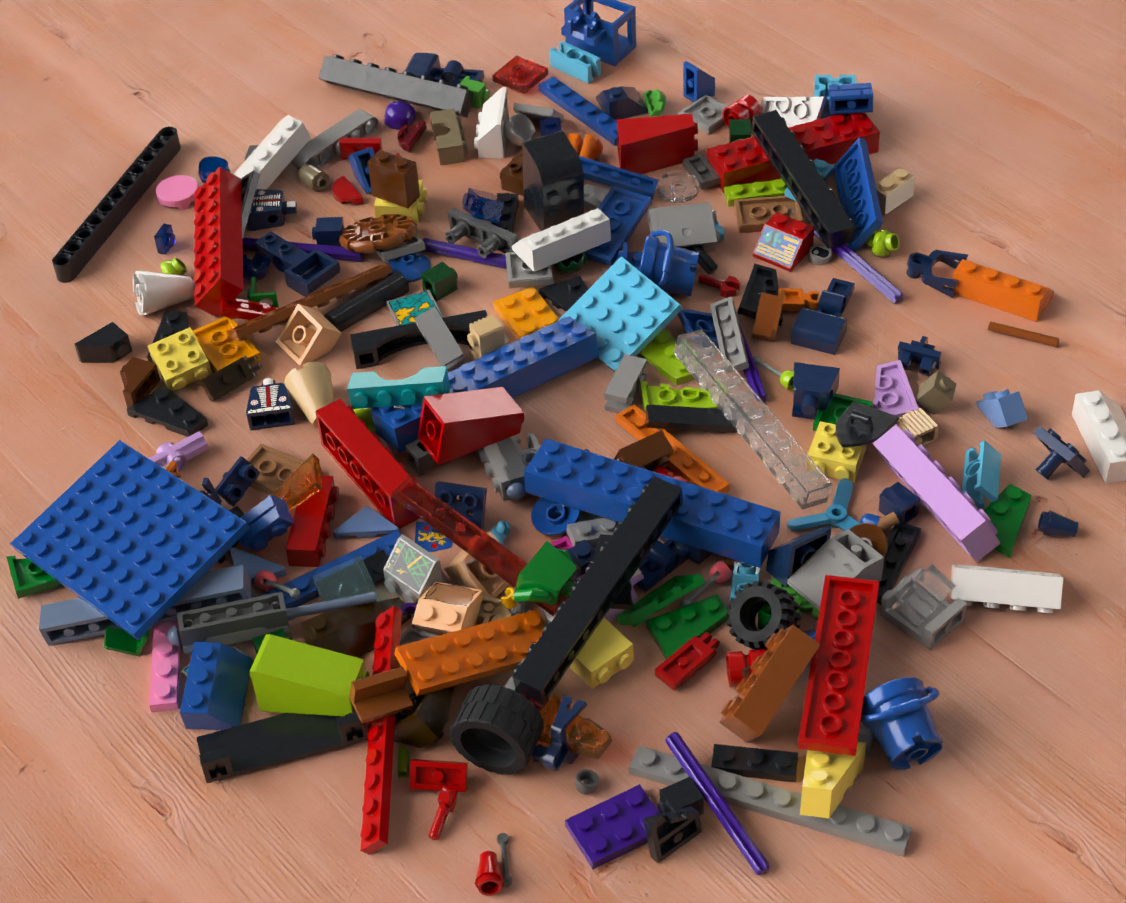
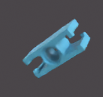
M564 41L559 43V51L555 47L549 50L550 67L588 84L593 81L592 74H595L596 77L601 75L600 57Z
M985 440L979 443V454L975 448H970L966 451L962 492H966L972 498L978 510L985 506L984 496L991 502H994L998 499L1002 454Z

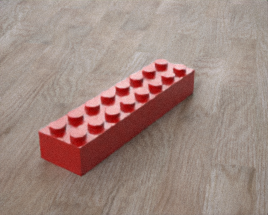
M866 113L838 114L788 127L790 131L794 132L796 140L804 147L806 155L812 161L819 159L830 165L837 163L859 137L866 140L869 154L877 153L879 150L880 131ZM755 137L707 149V160L720 177V184L718 186L723 193L725 186L772 181L781 178Z
M221 167L214 173H210L206 183L202 187L199 186L194 194L195 307L217 318L221 315L220 302L222 296L236 298L243 291L241 178Z

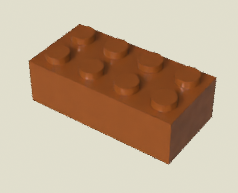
M795 625L785 630L781 628L777 634L773 633L765 644L768 648L762 656L759 655L752 663L750 668L753 672L748 678L744 677L736 688L738 695L733 701L730 699L721 710V714L724 716L719 723L745 742L761 736L821 644Z

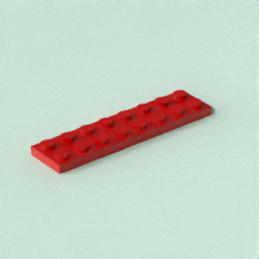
M825 575L815 641L821 645L811 660L798 749L856 756L879 581Z

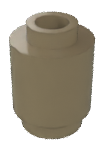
M304 165L299 170L298 177L301 183L314 191L320 192L328 185L329 177L327 173L317 167Z

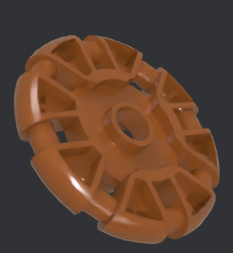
M385 214L379 218H373L372 216L356 221L354 225L347 226L342 231L339 242L344 249L351 252L374 253L376 249L382 248L385 251L401 246L403 242L411 240L417 232V225L408 216H400L398 214Z

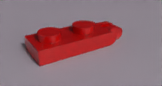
M222 296L220 302L221 316H226L230 319L239 318L250 321L278 309L267 303Z
M708 632L700 638L698 636L692 637L655 668V677L675 691L714 658L720 641L716 638L712 639V635Z

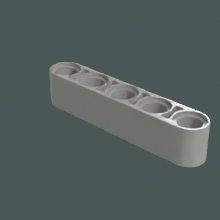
M361 109L356 110L308 141L291 163L299 169L304 165H313L319 169L341 154L339 147L340 138H366L377 129L378 119Z

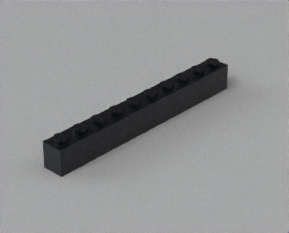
M656 476L650 484H646L643 487L640 498L636 503L631 504L623 522H619L616 525L613 536L608 542H604L596 560L589 563L581 581H577L574 584L567 601H563L559 605L557 615L552 622L549 621L545 625L542 636L537 643L534 642L530 646L525 660L515 667L512 677L516 691L541 704L545 703L682 506V488Z

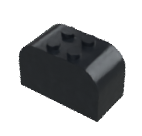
M559 131L523 142L524 207L540 231L583 215V169L579 156L565 133Z

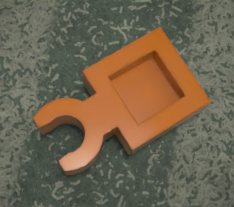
M780 288L779 296L781 289L786 290L782 310L801 311L802 307L818 309L819 292L810 291L803 293V289Z

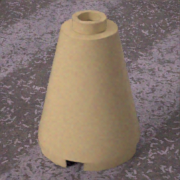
M308 362L303 364L304 368L298 371L296 368L291 370L287 374L284 383L287 391L311 424L318 428L315 411L334 402L331 372L324 363Z

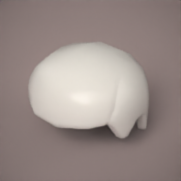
M515 113L506 121L505 134L511 143L522 146L523 142L533 140L531 137L535 132V127L526 115Z

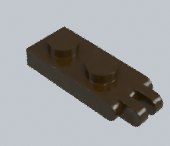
M245 355L202 379L200 383L210 400L213 401L256 377L255 371L263 367L261 363L252 367L251 363L258 359L255 355L248 359Z

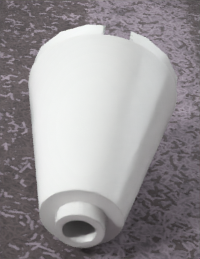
M141 270L135 271L133 274L134 295H137L138 300L135 304L140 315H147L193 299L195 281H192L190 276Z

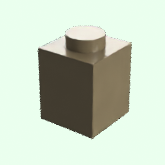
M936 371L920 384L916 402L935 414L953 400L956 383L941 372Z

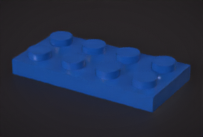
M612 186L598 207L610 219L611 241L585 251L587 259L612 266L618 257V251L623 250V243L628 242L652 204L651 197Z

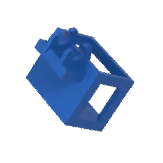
M574 0L564 8L565 25L561 28V35L565 36L566 43L600 57L601 62L616 66L636 48L635 6L618 0ZM593 1L624 13L613 23L602 20L598 13L594 11ZM626 22L628 37L618 34V29Z

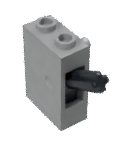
M711 202L649 209L648 223L650 235L651 232L657 230L669 231L673 237V246L699 252L698 264L707 274H712L717 270V264L706 253L715 252L717 243H720L719 230H715L714 223H717L716 211L712 210ZM656 236L660 242L668 244L665 236Z

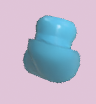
M499 521L491 532L507 551L503 542L509 535L511 527L508 522Z

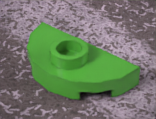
M658 89L646 91L643 97L650 117L661 116L665 109L666 96Z

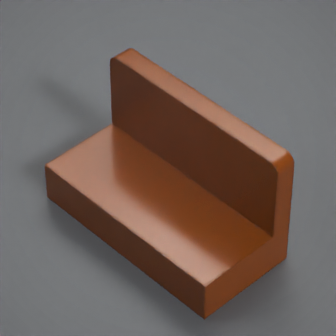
M781 289L780 296L761 293L751 337L774 342L786 290Z
M403 667L351 682L349 698L361 723L412 708L413 703L405 689L407 674Z

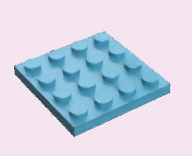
M621 256L561 318L570 316L596 334L598 358L616 372L624 354L636 357L683 308L677 301Z

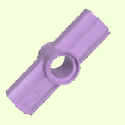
M198 431L176 444L172 442L163 443L157 449L156 455L149 459L161 467H164L171 461L176 462L178 472L185 468L188 460L208 450L209 447L204 436Z

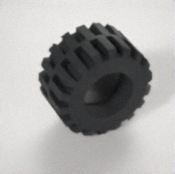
M753 581V585L747 583L743 585L744 590L738 589L735 592L737 597L735 599L731 598L729 601L732 604L731 609H727L726 612L730 616V619L726 620L727 626L732 627L729 632L732 636L736 637L735 640L746 647L754 650L765 649L767 651L768 648L765 644L773 633L777 634L781 628L785 630L792 625L800 628V625H797V620H801V614L796 612L800 608L798 603L793 601L795 598L792 594L787 593L786 590L771 583H762L760 581ZM770 604L771 619L765 628L758 631L756 627L757 612L763 605Z

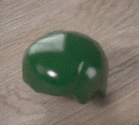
M584 251L555 263L554 267L563 274L578 272L586 263V253Z

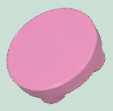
M176 175L164 179L156 187L159 205L177 207L179 210L188 209L190 207L189 203L195 200L194 194L198 188L197 181L185 175Z

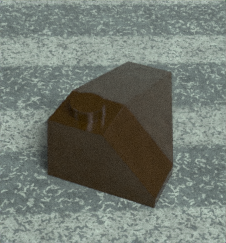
M400 597L324 612L301 623L305 642L308 645L359 658L366 651L371 652L374 649L376 636L375 622L377 617L392 606L400 609L404 603ZM409 612L403 613L401 626L411 618Z
M454 686L419 696L416 695L415 691L411 693L409 697L413 703L412 708L396 713L394 741L418 748L428 743L435 744L444 735L443 729L449 720Z

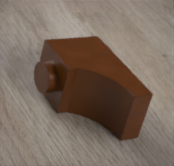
M132 357L122 367L120 374L125 388L123 394L127 408L148 396L160 382L156 363Z

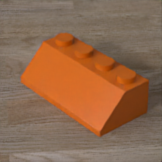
M964 259L961 260L953 272L952 279L958 280L956 288L951 287L955 289L954 294L1037 322L1054 296V291L1048 287Z

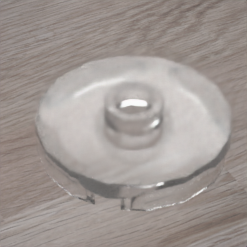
M682 170L667 172L662 175V179L658 180L657 193L668 202H688L697 197L699 193V180L695 175L691 174L690 176Z

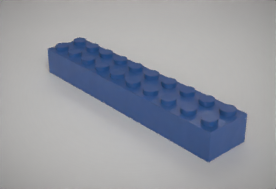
M570 316L561 318L556 323L542 327L530 335L523 336L511 344L504 345L492 353L484 354L481 358L463 364L460 368L448 372L450 381L449 393L503 387L512 398H515L598 358L596 334ZM423 404L375 407L370 409L376 434L399 453L405 451V445L418 439Z
M547 438L524 470L526 493L616 522H623L631 504L636 503L640 498L643 487L646 484H650L656 476L682 488L683 495L682 506L661 536L761 568L768 555V551L779 534L781 511Z

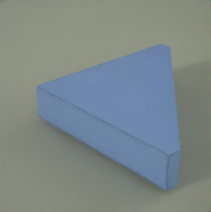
M365 506L333 531V535L336 539L354 535L357 538L377 537L376 534H389L396 530L399 531V528L369 506Z
M230 548L234 566L244 564L251 579V585L255 584V577L261 570H268L274 573L277 578L286 576L284 566L237 548Z

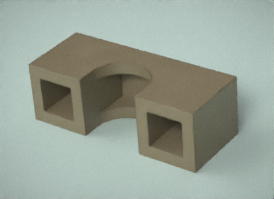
M455 109L430 112L432 131L437 145L440 165L465 162L464 153H468L460 116L456 117Z

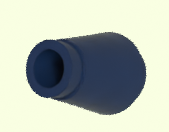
M1051 510L1049 512L1042 511L1038 522V531L1043 532V535L1076 536L1078 522Z

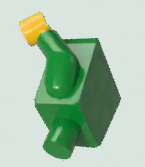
M546 541L519 573L516 585L517 590L514 591L511 587L505 590L507 597H501L505 608H514L521 602H540L556 605L563 595L569 598L578 570L569 551L556 549Z

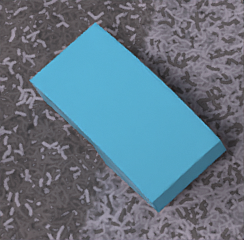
M735 562L730 599L737 597L735 592L738 589L744 590L743 585L747 583L753 585V581H759L760 568L743 562Z

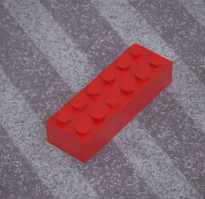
M340 398L316 410L321 445L383 517L399 529L420 519L422 502L418 496L420 488L418 481L414 476H409L400 461L397 462L393 458L392 452L388 447H383L378 436L368 430L365 421L358 419L353 408L350 405L347 406Z

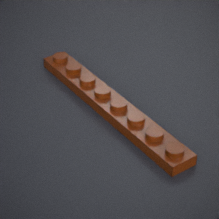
M383 264L373 267L227 330L230 339H239L240 342L253 337L252 333L269 331L272 329L271 325L279 323V325L287 323L298 304L310 308L314 306L318 308L330 304L329 300L335 297L337 300L349 296L348 292L351 290L360 291L368 287L367 283L372 281L378 283L384 280L386 275L393 273L390 264Z

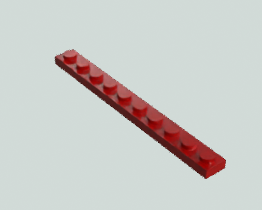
M392 606L384 613H381L376 619L374 663L372 665L373 675L399 667V662L394 652L396 647L400 646L402 610L396 606ZM396 713L369 721L366 778L364 781L365 792L362 807L363 821L360 833V851L368 855L388 844Z

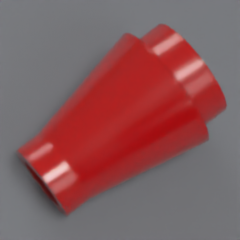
M484 851L479 856L480 862L475 886L481 894L493 896L501 891L504 885V878L496 853Z

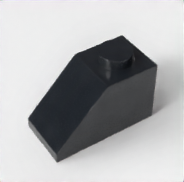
M114 322L109 323L74 344L81 363H114L132 352L128 334Z

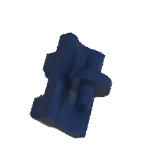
M922 336L920 342L912 340L911 344L899 342L898 360H901L904 370H910L912 363L920 364L919 373L931 376L935 368H940L941 352L936 351L934 345L928 344V337Z
M240 456L229 472L223 474V479L215 490L230 506L234 507L244 496V493L253 481L258 478L260 471L244 457Z

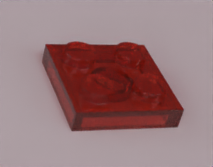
M516 55L495 72L492 78L495 83L526 94L548 75V68Z

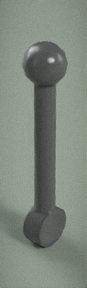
M500 833L497 836V843L501 846L504 886L508 887L513 881L512 877L509 876L506 848L509 839L507 834Z

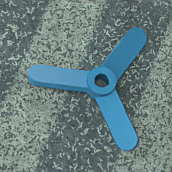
M846 478L841 479L837 485L832 504L825 513L790 519L787 521V528L790 530H800L828 524L830 527L840 528L842 531H845L860 524L847 514L853 483Z

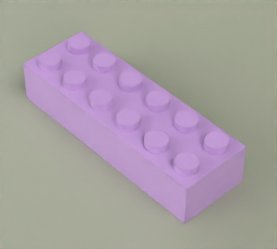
M897 425L893 426L877 439L873 445L888 467L912 493L920 498V502L977 563L1000 544L995 536L998 531L990 522L991 519L982 509L978 510L972 498L966 492L963 493L959 489L960 486L951 476L948 477L944 473L943 467L936 460L933 461L930 458L928 451L922 445H918L915 442L916 439L907 429L902 431Z

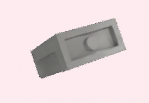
M915 570L911 575L904 576L899 585L893 590L886 591L882 596L881 616L931 650L964 621L967 603L958 598L950 604L921 584V573Z

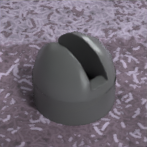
M584 769L579 771L575 780L576 789L583 795L593 793L598 786L599 777L592 770Z

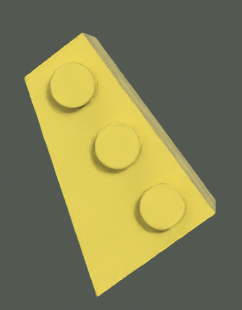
M858 742L856 756L807 750L800 815L828 819L831 817L843 800L845 791L853 786L855 777L864 770L866 742Z

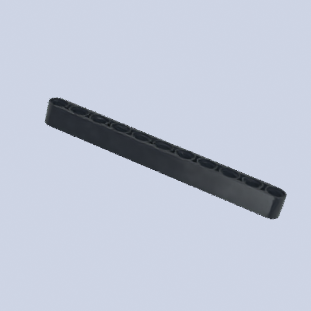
M164 127L155 135L53 257L52 264L59 282L67 283L73 281L180 151V141L175 127Z

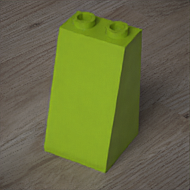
M271 634L265 635L250 669L260 711L345 716L349 713H355L356 711L349 698L351 682L370 676L369 671H366L364 659Z

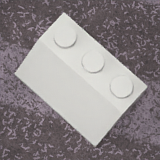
M502 87L483 104L482 112H479V124L476 126L477 137L474 138V149L478 150L479 158H504L507 138L505 123L509 119L507 87Z

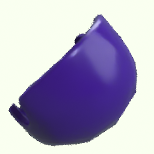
M404 101L390 103L384 114L385 125L395 130H400L404 124L411 126L416 119L414 107Z

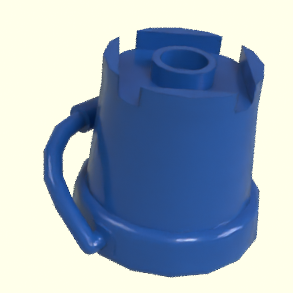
M667 230L651 232V236L648 235L645 240L639 271L666 293L691 296L699 252L673 246V237ZM656 236H665L668 244L660 242Z
M903 677L889 681L867 693L863 699L861 722L865 727L870 728L892 768L897 770L911 768L908 761L918 760L921 765L935 757L942 750L940 743L943 744V741L927 705L934 701L940 695L938 689L930 686L925 688L922 680L915 677Z

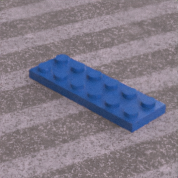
M860 137L834 165L840 204L843 205L845 213L855 224L852 242H848V247L854 252L865 245L867 239L875 231L879 230L883 224L866 140Z

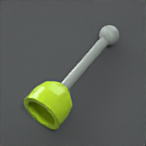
M759 356L753 357L756 365H760L780 377V384L789 391H793L794 371L787 370L782 373L761 361Z

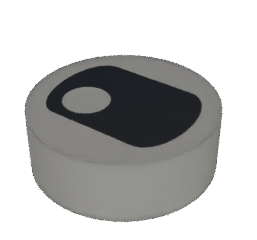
M815 245L810 248L809 260L815 265H825L830 262L832 251L825 245Z

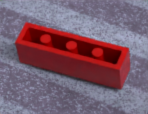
M304 475L293 517L294 523L291 525L285 549L289 566L319 567L321 557H325V540L330 537L331 533L330 519L335 517L334 502L339 499V487L335 486L334 476Z

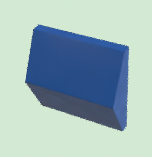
M682 309L677 314L691 342L705 353L720 350L712 313Z

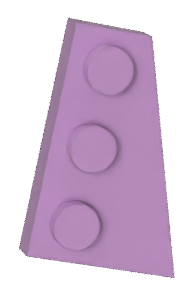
M901 360L877 366L875 398L873 400V408L898 417H902L909 411L914 412L916 409H919Z

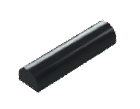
M396 272L329 311L324 317L342 332L387 305V301L397 299L409 292L408 282L400 272Z

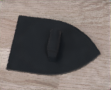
M854 401L836 423L837 440L842 448L872 443L884 435L898 421L899 417Z

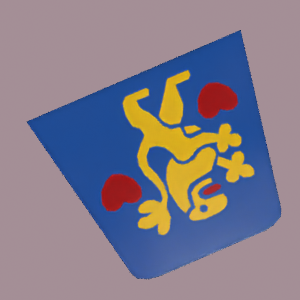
M416 521V544L428 552L450 549L452 547L453 535L432 532V523Z

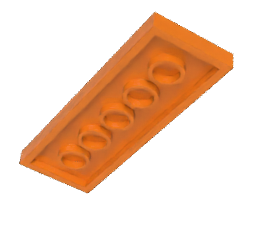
M536 609L397 646L394 654L401 667L404 668L416 695L419 696L515 669L523 658L527 657L530 646L534 642L537 643L542 636V631L546 624Z

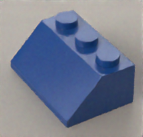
M194 642L180 709V715L186 729L224 730L241 725L250 669L253 662L251 657L222 643Z

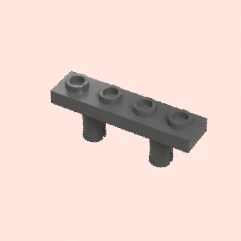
M453 208L448 211L450 230L445 232L449 243L454 244L464 236L482 243L477 246V252L482 258L488 257V255L496 250L502 253L514 252L512 246L518 242L517 234Z

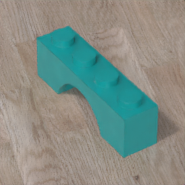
M447 366L425 367L415 375L400 380L383 379L377 375L376 371L358 372L351 374L347 391L353 409L423 404L424 396L448 394L450 391V381Z

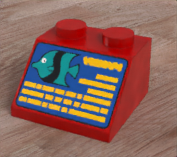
M776 212L765 223L752 256L791 272L809 253L810 248L813 247L815 227Z

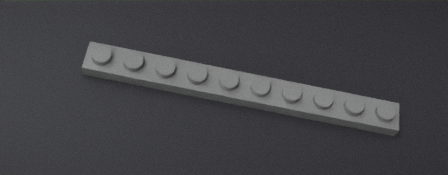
M638 746L629 766V774L668 786L689 777L675 756ZM700 764L728 804L904 857L912 831L911 826L838 805L829 819L800 815L802 794Z

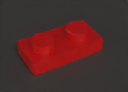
M340 138L339 140L341 160H349L348 157L352 153L372 147L374 154L379 150H383L381 138Z
M412 759L409 789L441 791L444 786L456 788L455 792H466L468 762Z

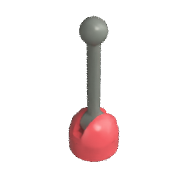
M718 561L710 569V579L687 599H682L680 607L689 605L711 584H723L732 578V572L725 563Z
M261 570L255 577L254 583L259 590L268 592L277 588L289 593L292 598L300 596L299 589H290L277 583L276 575L268 570Z

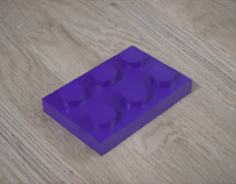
M639 784L566 819L565 827L592 869H595L648 843L643 819L660 813Z

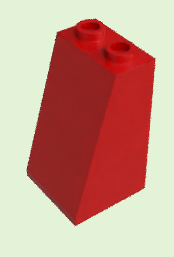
M692 113L616 120L617 153L621 169L645 174L682 164L683 159L693 157L694 151H698V140L695 139V135L698 134V123L693 121Z
M503 387L424 396L417 438L437 465L443 464L519 434L525 416L523 410Z

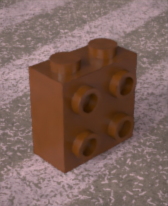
M379 150L368 161L372 196L405 208H409L420 197L416 162L383 150Z
M521 150L506 167L502 168L500 179L503 190L524 196L523 154Z
M660 430L619 449L614 460L654 472L658 467H664V465L669 463V458L674 450L664 432Z

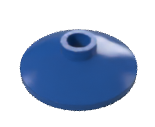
M417 252L390 259L387 263L390 264L393 273L388 274L389 276L400 272L408 283L422 279L421 273L430 269L429 259Z
M540 498L531 512V520L535 529L548 536L565 533L567 524L577 523L580 516L579 509L545 498Z

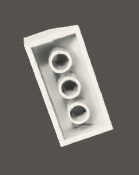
M289 115L284 117L237 169L234 175L242 179V177L250 172L256 171L260 174L256 189H267L311 139L304 123Z
M597 208L525 237L512 246V250L533 272H536L611 241L610 219Z
M1099 390L1076 394L1072 417L1105 484L1126 481V417L1120 405Z
M952 564L951 599L960 598L968 606H972V601L983 602V607L999 608V604H1008L1010 609L1026 611V606L1037 607V612L1053 613L1054 609H1061L1063 577L1058 573Z

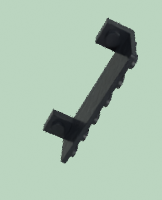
M356 712L346 714L345 716L283 713L198 736L199 758L206 783H211L368 740L367 722H360Z

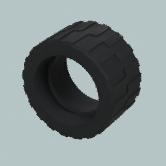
M479 685L471 689L450 727L449 736L459 754L475 766L497 774H514L515 772L522 771L527 766L543 732L544 720L535 705L522 694L515 692V690L500 685Z

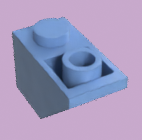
M1009 389L997 392L996 390L983 394L984 399L976 401L977 407L995 428L1008 427L1028 419L1019 391L1009 392Z

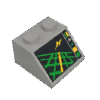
M402 534L398 538L383 569L384 583L391 593H397L404 598L406 603L417 605L419 598L435 582L443 583L440 559Z

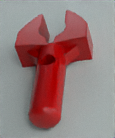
M701 274L698 278L699 283L719 288L720 296L734 297L737 290L740 291V282L733 276H728L726 280H720Z
M444 786L440 791L437 799L439 808L429 832V838L433 840L440 838L448 813H453L458 795V792H455L456 788Z

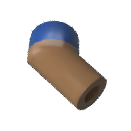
M894 512L884 517L865 514L862 516L860 523H871L885 531L898 524L899 520Z

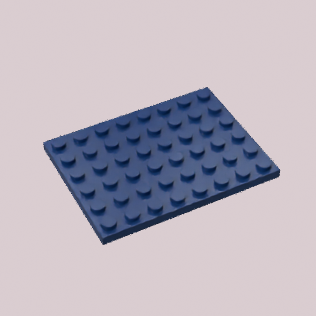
M119 440L10 544L21 555L128 634L139 640L250 527L247 522Z

